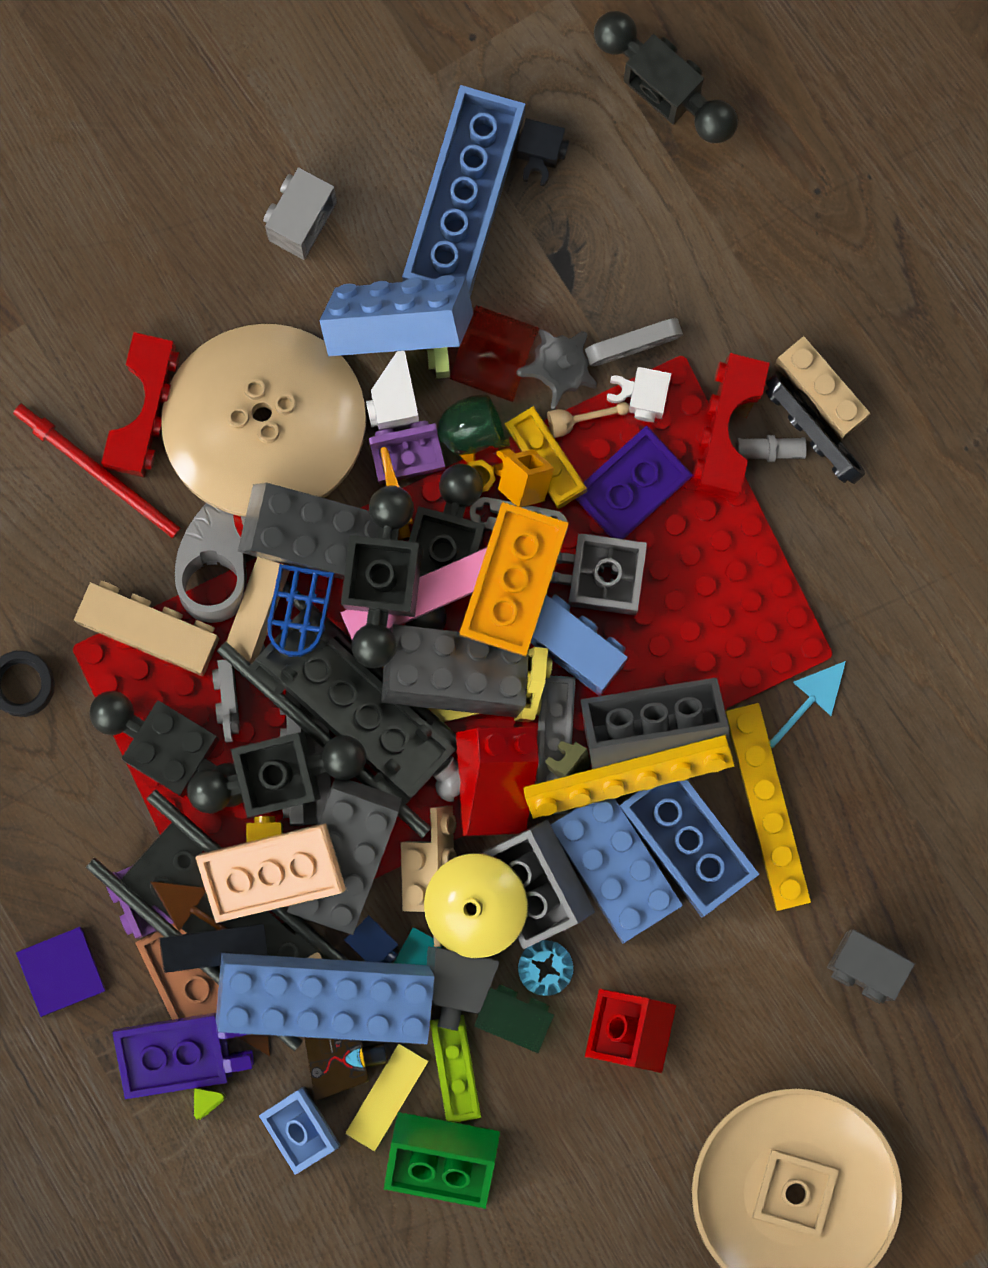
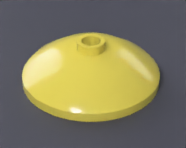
M471 853L451 859L435 872L426 889L424 911L432 934L445 948L464 957L484 958L500 953L518 938L527 919L528 900L521 879L508 864L487 854ZM471 902L476 905L477 912L475 915H471L466 911L467 903Z

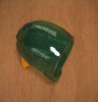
M473 395L458 400L442 414L439 420L438 434L440 442L445 443L452 453L460 455L467 463L475 461V452L478 447L491 445L499 450L511 447L509 438L505 437L497 409L488 395Z

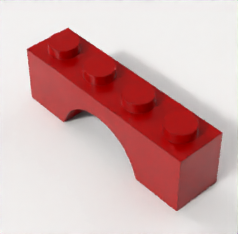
M133 332L126 367L143 383L145 390L144 405L138 417L129 425L109 430L101 462L105 469L143 478L145 477L146 469L152 470L156 450L151 448L154 436L160 437L162 432V417L159 416L162 404L167 401L171 385L168 384L170 371L176 372L180 358V352H176L174 341Z
M733 353L728 355L725 362H719L715 374V381L720 382L717 395H711L707 410L708 414H712L710 427H704L700 446L705 447L703 459H697L693 472V479L698 480L696 490L731 499H736L741 493L748 460L736 451L730 441L728 433L729 419L734 410L746 404L757 403L762 397L769 362Z

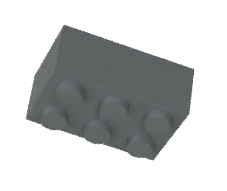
M548 819L481 853L496 857L508 864L517 873L525 887L528 913L524 928L518 936L523 949L568 929L595 913Z

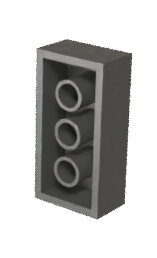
M267 482L254 484L238 552L289 566L307 567L313 570L334 573V578L344 580L349 536L377 538L379 526L374 523L368 510Z
M392 625L390 631L396 639L397 646L394 657L384 666L381 703L517 718L525 708L528 652L525 657L459 636L460 632Z
M717 677L581 699L584 730L592 769L726 735L730 747L729 726Z
M335 778L318 825L324 823L327 825L346 890L340 894L289 905L287 912L353 935L398 816L402 798L352 780H339Z

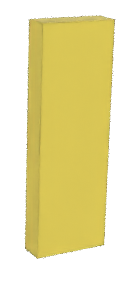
M398 1044L345 1134L375 1151L428 1061Z

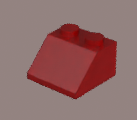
M599 989L585 1057L662 1073L676 1005Z

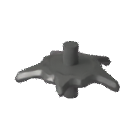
M541 329L539 331L541 344L535 349V361L530 365L519 368L516 373L520 377L538 378L550 387L553 394L551 410L557 408L562 395L567 391L576 392L581 385L594 389L597 387V382L590 376L587 370L589 362L583 352L587 333L581 331L572 338H567L564 335L554 337Z

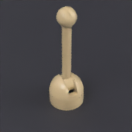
M621 402L616 407L572 416L564 409L548 411L547 418L550 432L554 438L561 437L570 433L576 422L616 413L626 415L629 412V404Z

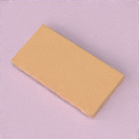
M326 823L196 856L216 923L340 894L346 890Z

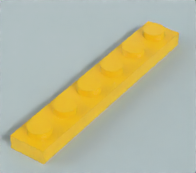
M755 703L725 711L776 911L811 903L760 704Z
M726 735L523 787L526 802L534 819L550 816L554 813L576 807H584L588 804L607 799H615L622 795L650 790L654 787L676 781H684L699 775L719 772L723 769L734 767V762Z

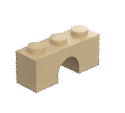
M804 336L777 358L775 366L796 390H802L812 400L820 413V418L840 441L846 438L869 417L870 412Z

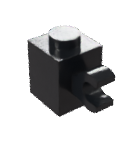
M526 118L517 149V158L529 161L523 170L524 182H528L531 172L538 171L542 175L540 186L544 187L547 184L549 173L546 166L556 168L558 159L565 160L570 140L564 139L565 128Z

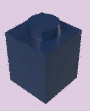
M369 915L355 928L353 935L349 934L344 939L366 962L391 963L398 956L394 950L399 945Z

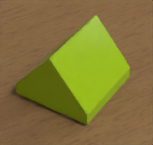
M194 1088V1117L197 1120L203 1119L226 1100V1095L223 1092Z

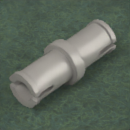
M767 435L763 439L737 438L736 451L746 459H767V462H775L776 459H805L806 439L805 437L775 438V435Z

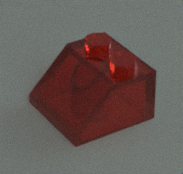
M476 305L459 347L450 380L513 402L523 378L516 375L517 370L528 365L540 328Z

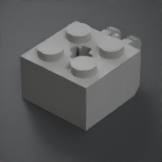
M578 534L576 554L559 553L556 562L557 564L574 565L573 575L553 572L550 583L571 586L568 603L571 607L636 616L647 543ZM604 567L611 568V573L617 575V578L615 580L611 579L610 582H604L603 577L598 576V571L600 570L603 573Z

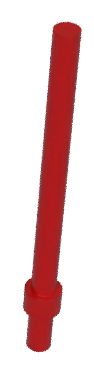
M22 403L14 410L13 414L32 428V434L41 441L47 440L172 539L177 536L181 530L177 524L56 431V426L45 417L41 419Z

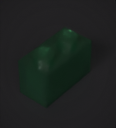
M500 984L497 990L490 988L474 1027L539 1053L554 1017V1014L548 1012L550 1005L533 998L530 999L529 1004L516 999L517 991Z

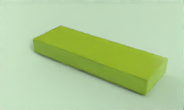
M461 1015L458 1031L438 1027L439 1019L430 1020L446 1121L455 1123L481 1118L464 1015Z

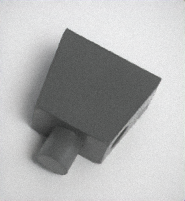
M428 946L427 965L430 966L434 975L432 1004L442 1006L438 1027L458 1031L462 1011L479 1014L498 968L499 961L486 958L464 957L454 951Z

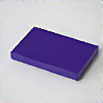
M646 425L583 482L587 492L575 500L610 538L624 539L692 478L693 474Z

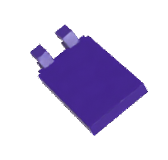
M216 1013L118 1028L112 1032L125 1099L227 1083L228 1077L233 1076V1072L253 1069L255 1064L252 1050L229 1054L226 1039L247 1034L218 1032Z

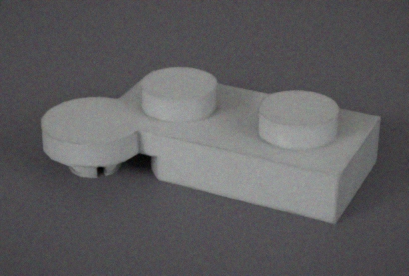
M226 659L217 660L218 669L212 670L214 690L221 691L222 703L216 704L217 723L223 724L225 742H233V735H239L240 730L234 667Z

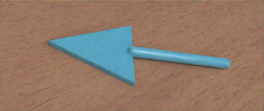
M845 662L793 682L809 698L769 742L771 748L782 739L814 702L832 716Z

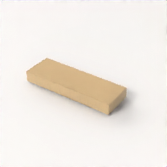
M260 557L256 559L227 639V643L251 664L259 656L268 632L267 619L270 615L280 563ZM283 570L279 588L281 592L290 572L288 570ZM280 597L277 598L276 607L278 605Z

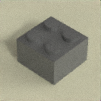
M853 929L846 931L827 968L834 971L831 976L833 979L848 987L853 986L854 983L864 988L861 993L862 995L880 1004V1002L896 1000L915 964Z

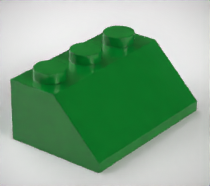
M398 1112L390 1147L384 1190L486 1209L500 1131Z

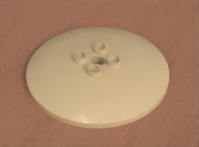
M255 324L238 327L223 332L202 344L190 354L175 373L170 383L171 388L168 399L163 403L161 419L162 437L168 458L176 474L204 502L224 512L246 517L254 484L267 482L317 497H327L342 483L353 468L360 454L366 431V411L362 390L357 377L342 356H328L325 341L298 328L278 324ZM261 407L272 411L271 417L263 422L253 418L254 412Z
M782 1089L764 1093L745 1101L734 1108L716 1125L706 1139L696 1162L692 1183V1206L701 1238L721 1268H874L888 1250L899 1224L902 1206V1183L899 1168L889 1143L873 1121L852 1104L824 1092L809 1089ZM794 1183L801 1184L805 1189L804 1199L797 1204L790 1203L786 1198V1189Z

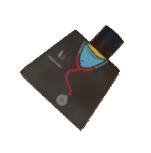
M304 1037L315 1100L369 1081L367 1067L387 1064L384 1043L364 1047L363 1040Z

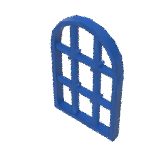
M279 565L267 622L269 639L280 653L290 657L303 656L312 652L319 645L325 631V621L334 573L313 570L307 567ZM283 570L294 571L290 593L279 591ZM299 573L313 574L309 596L300 595L296 591ZM318 575L329 577L325 599L316 597L317 594H315ZM278 597L287 598L286 601H288L285 621L273 619ZM294 599L306 601L307 607L303 624L292 622L291 614ZM313 602L324 604L320 627L311 626V622H309ZM272 625L281 626L280 629H283L280 646L275 643L272 637ZM289 628L300 629L301 637L297 652L284 650ZM307 630L319 632L312 645L304 649Z

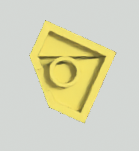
M534 647L529 649L526 706L519 716L514 718V721L530 722L535 720L536 715L540 714L541 696L545 679L550 678L552 671V658L548 657V648Z

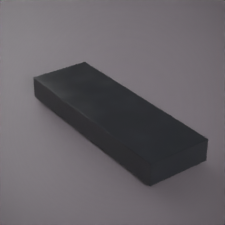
M264 924L159 937L163 973L220 966L222 953L268 956Z

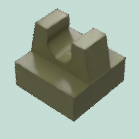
M561 741L558 749L561 754L565 755L563 759L556 761L548 757L545 761L547 768L557 778L587 771L591 766L587 749L576 742L572 745Z

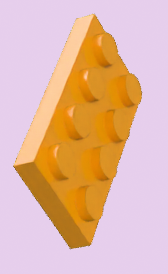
M502 502L459 636L526 657L568 528V522Z

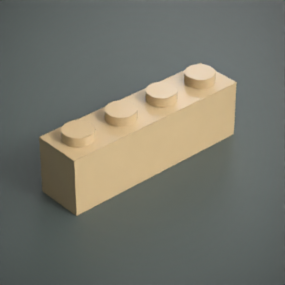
M101 581L98 586L90 582L74 618L78 625L200 676H204L219 641V637L213 634L214 627L198 620L195 621L194 625L182 621L183 615L177 611L164 607L163 611L160 612L151 608V601L141 596L132 594L129 599L119 595L120 588L110 583Z

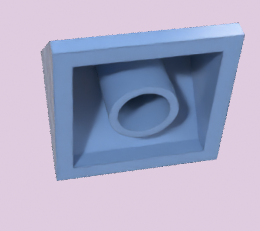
M305 1087L297 1090L259 1115L295 1175L341 1146Z

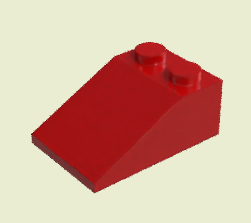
M475 728L456 732L463 836L512 835L525 831L530 809L525 799L523 787L535 785L539 764L537 728Z

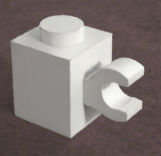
M637 367L635 381H629L617 375L611 376L610 383L620 385L622 392L618 395L608 393L606 400L611 403H621L626 398L631 397L629 412L635 413L634 418L647 422H654L655 418L662 419L671 373Z

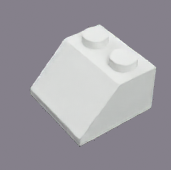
M397 351L371 389L372 400L366 401L371 427L378 426L379 431L388 428L395 429V432L409 429L408 426L410 424L419 422L405 351Z

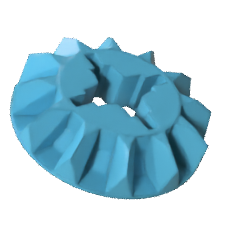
M548 940L540 941L527 947L522 953L518 964L519 977L524 986L537 995L550 996L557 994L571 981L573 975L572 958L569 952L559 943ZM550 954H553L552 967L560 975L547 974L540 983L538 982L540 969L531 962L532 960L545 962Z

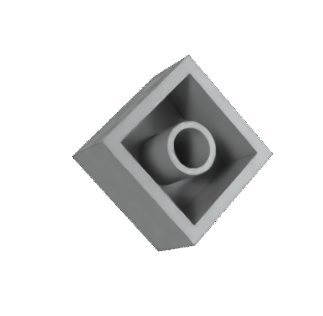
M298 167L294 176L288 174L280 188V192L283 193L277 205L274 203L270 205L263 221L266 222L265 229L271 243L305 260L335 207L337 200L334 186Z

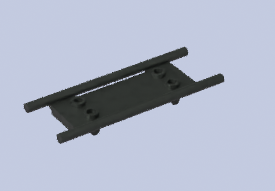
M286 580L282 592L290 593L291 584ZM294 599L293 605L301 612L292 620L293 623L303 624L307 607L306 601ZM312 605L309 622H311V626L320 627L322 612L315 605ZM327 616L325 631L319 645L312 652L303 656H287L280 653L270 643L251 664L229 643L224 642L217 652L323 749L332 737L283 693L284 690L289 692L336 736L348 735L360 741L366 751V763L377 774L374 776L364 767L355 778L366 786L402 798L398 817L421 838L426 835L431 827L406 804L453 752L457 753L455 732L428 708L381 703L384 668H369L360 664L352 652V639ZM288 629L284 650L290 652L298 651L301 637L300 629ZM307 630L304 649L312 645L319 632ZM282 632L274 639L278 646H280Z
M155 789L146 800L172 823L161 833L121 880L95 857L85 868L162 936L167 937L182 934L152 908L155 905L171 919L150 881L205 887L196 856L202 854L203 850L210 852L222 848ZM205 892L196 908L214 919L209 899ZM288 906L272 909V911L296 932L295 934L290 932L268 911L219 922L227 928L264 924L268 956L307 958L318 952L322 959L349 961L301 917L288 913ZM191 913L181 928L187 934L217 930L193 913ZM219 966L200 968L219 985ZM277 1036L293 1051L303 1042L299 1037Z

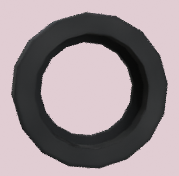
M16 650L0 657V709L12 716L28 717L39 713L49 704L54 694L55 680L51 668L41 657L29 651ZM16 664H28L34 667L41 678V689L37 697L24 704L9 701L1 688V679L5 671Z

